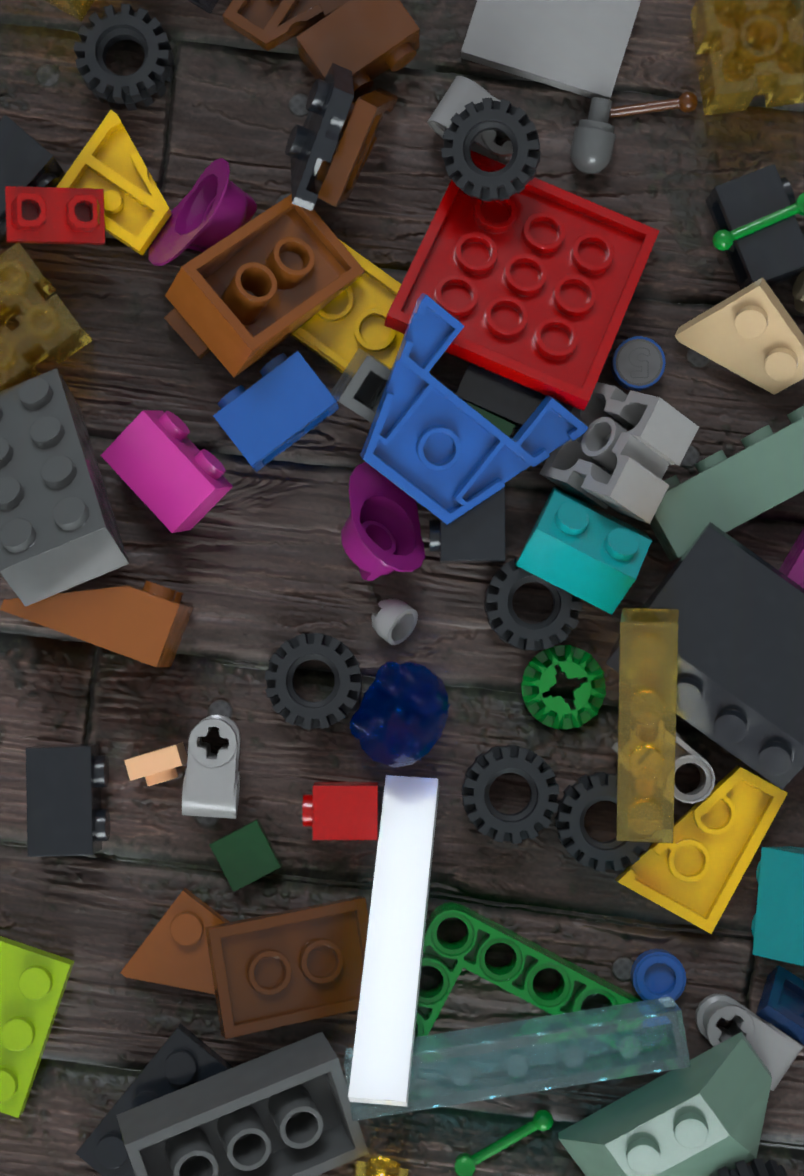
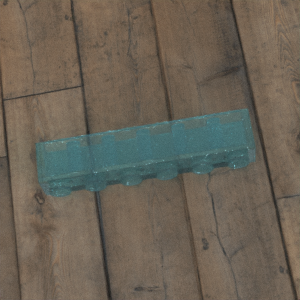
M670 996L414 1037L408 1107L350 1102L352 1121L691 1067L682 1010ZM354 1047L346 1048L344 1059L348 1093Z

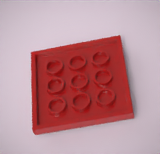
M471 150L473 163L483 171L495 172L506 166ZM535 177L526 184L525 189L519 194L515 193L509 196L510 199L491 200V202L470 197L451 180L387 313L384 326L405 334L416 301L424 293L464 325V328L445 352L584 411L657 239L659 230Z

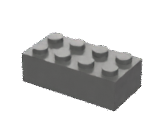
M57 368L0 391V573L26 607L129 564L81 408Z
M323 1032L116 1115L135 1176H318L369 1154L353 1103L348 1098L349 1090L339 1059Z

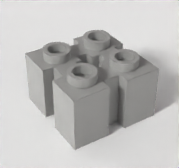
M597 382L585 410L582 411L573 407L571 411L575 417L589 428L576 440L572 441L570 439L552 451L539 474L586 503L607 509L609 506L622 515L650 524L669 487V484L663 481L662 478L669 465L675 464L680 466L699 426L660 397L632 390L627 395L616 386Z

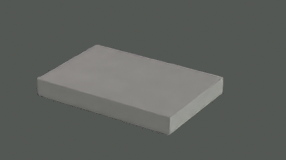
M477 0L460 58L591 99L592 97L610 100L641 0Z

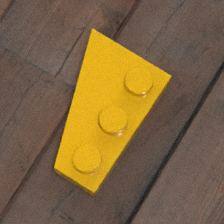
M736 766L714 786L707 798L697 802L659 837L647 851H644L639 856L640 859L633 865L630 864L615 880L712 934L788 793L748 770Z

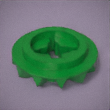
M557 645L544 649L532 658L524 671L521 683L524 703L532 716L546 726L555 729L581 727L598 714L606 696L604 671L590 653L575 646ZM555 665H558L560 672H563L567 679L585 678V682L580 683L579 687L572 690L573 700L571 701L574 706L572 709H570L569 704L564 701L562 696L552 697V695L543 697L542 693L549 691V688L556 684L555 675L557 672L554 667Z

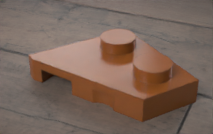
M184 888L120 973L126 978L215 995L205 927L228 923L229 921L188 889Z

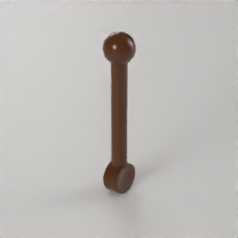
M684 92L679 98L611 107L609 118L680 109L683 112L689 113L696 109L698 99L694 93Z

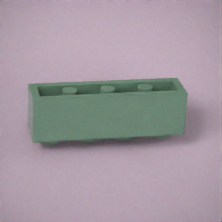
M804 406L789 413L787 417L791 425L778 432L773 433L771 427L767 425L741 439L745 449L727 458L724 451L720 450L696 463L694 466L699 474L685 482L680 483L676 475L664 480L669 484V487L650 526L669 561L682 557L709 522L726 533L804 491Z

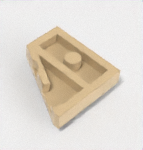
M763 277L678 327L675 334L676 339L681 344L773 395L804 379V335Z

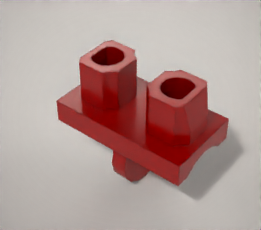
M5 186L6 243L105 244L104 189Z

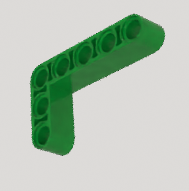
M455 902L443 903L430 914L425 927L422 966L435 967L441 972L442 979L433 989L425 990L419 988L416 1017L417 1028L415 1030L413 1053L418 1051L424 1044L463 968L635 1059L642 1061L654 1060L662 1056L668 1048L670 1041L669 1028L657 1009L646 1001L464 905ZM451 917L461 919L467 926L466 934L457 942L442 940L437 934V928L443 920ZM495 943H505L514 949L512 960L503 967H494L485 961L486 951ZM545 968L555 969L561 974L558 986L549 992L538 991L533 987L534 976ZM599 993L607 997V1007L602 1014L589 1017L581 1013L582 1002L587 996ZM640 1019L654 1021V1032L649 1039L637 1042L629 1038L630 1028L636 1021Z

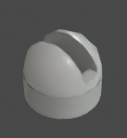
M397 598L380 601L378 605L382 609L378 614L372 613L371 615L372 627L389 644L398 645L406 640L414 630L418 620V613L411 606Z

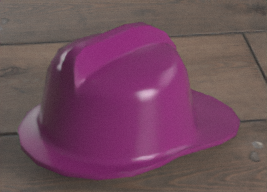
M219 158L214 160L201 174L192 190L171 211L172 215L153 240L148 250V259L154 266H162L171 262L187 248L204 252L252 219L257 210V204L250 195L229 179V162L225 159Z
M367 462L357 465L349 478L351 513L341 530V544L345 553L359 567L361 578L365 581H373L379 576L387 575L395 570L399 572H412L420 568L425 559V549L421 537L416 500Z

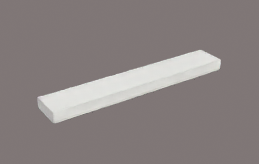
M386 775L348 1093L350 1102L408 1107L439 797V779L390 775Z

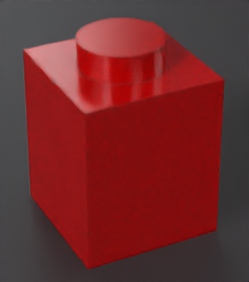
M315 782L313 784V794H303L302 803L303 827H312V840H378V782Z

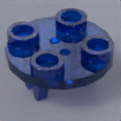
M391 661L386 662L379 668L374 682L364 694L359 710L353 715L350 722L352 735L359 739L362 749L372 760L396 768L411 765L429 753L441 737L448 718V709L451 705L448 703V694L443 680L430 668L411 662L398 664Z

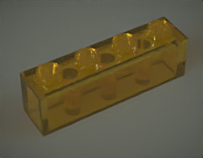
M623 608L619 660L617 841L673 843L679 610Z

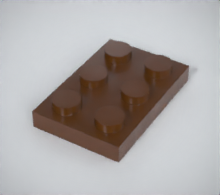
M358 896L205 927L222 1037L228 1039L358 1010L369 923L366 898Z

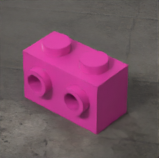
M143 410L100 456L171 533L191 530L233 486L223 476L226 472L223 464L205 449L200 451L187 437L190 430L178 416L170 411Z

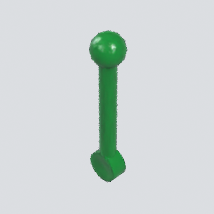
M804 193L799 195L795 203L732 231H717L713 235V246L720 251H725L731 248L733 241L793 215L800 214L804 216Z
M538 1110L534 1114L532 1121L473 1155L468 1153L459 1154L454 1163L456 1173L459 1176H471L474 1174L477 1164L537 1130H549L554 1123L553 1115L547 1110Z

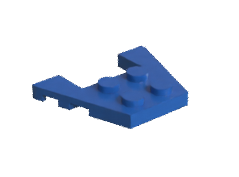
M422 293L416 301L360 456L365 462L448 525L504 488V483L528 467H535L549 458V453L570 439L574 441L582 436L589 427L555 399L547 395L515 436L509 438L434 378L429 371L461 332L464 325L428 295Z

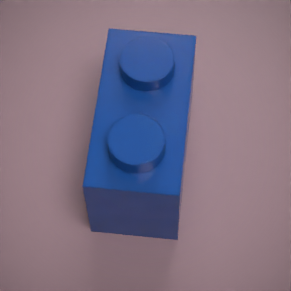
M298 351L289 358L285 353H282L269 361L259 372L263 378L247 390L243 385L231 390L218 402L217 405L221 410L213 415L256 472L339 410L336 399Z

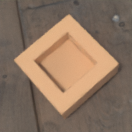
M182 742L124 760L130 781L145 777L147 786H152L178 778L176 767L187 763V754Z

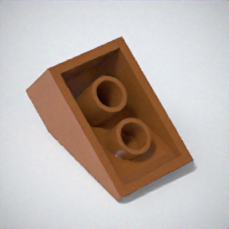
M290 194L181 266L165 297L233 377H236L276 348L359 279L365 270L314 209L310 211L292 204V194Z
M146 580L143 589L119 586L58 593L26 607L19 598L4 599L0 610L157 668L172 666L193 608L181 604L184 593Z

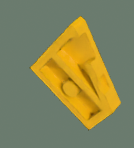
M110 110L57 187L104 189L105 231L143 256L172 215V212L119 116Z

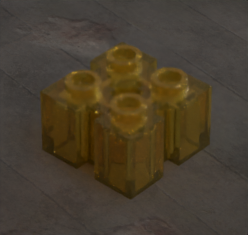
M696 0L690 13L696 55L709 53L699 73L704 116L744 111L754 96L760 95L765 96L766 108L804 103V0Z
M19 242L0 255V391L41 375L35 366L48 356L53 358L58 364H61L93 340L69 306L57 294H54L49 299L46 298L55 292L56 288L34 258ZM16 314L18 316L16 319L20 322V325L11 331L6 327V323L11 316Z

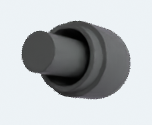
M592 97L588 119H580L578 127H575L570 156L573 165L583 173L595 174L601 172L610 163L616 138L614 134L615 126L608 124L612 106L611 100Z

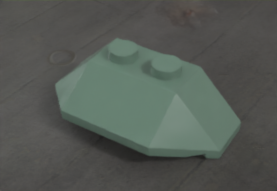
M740 1032L558 1132V1139L585 1176H720L718 1170L725 1166L730 1171L736 1169L735 1162L744 1160L747 1164L757 1158L772 1076L744 1034Z

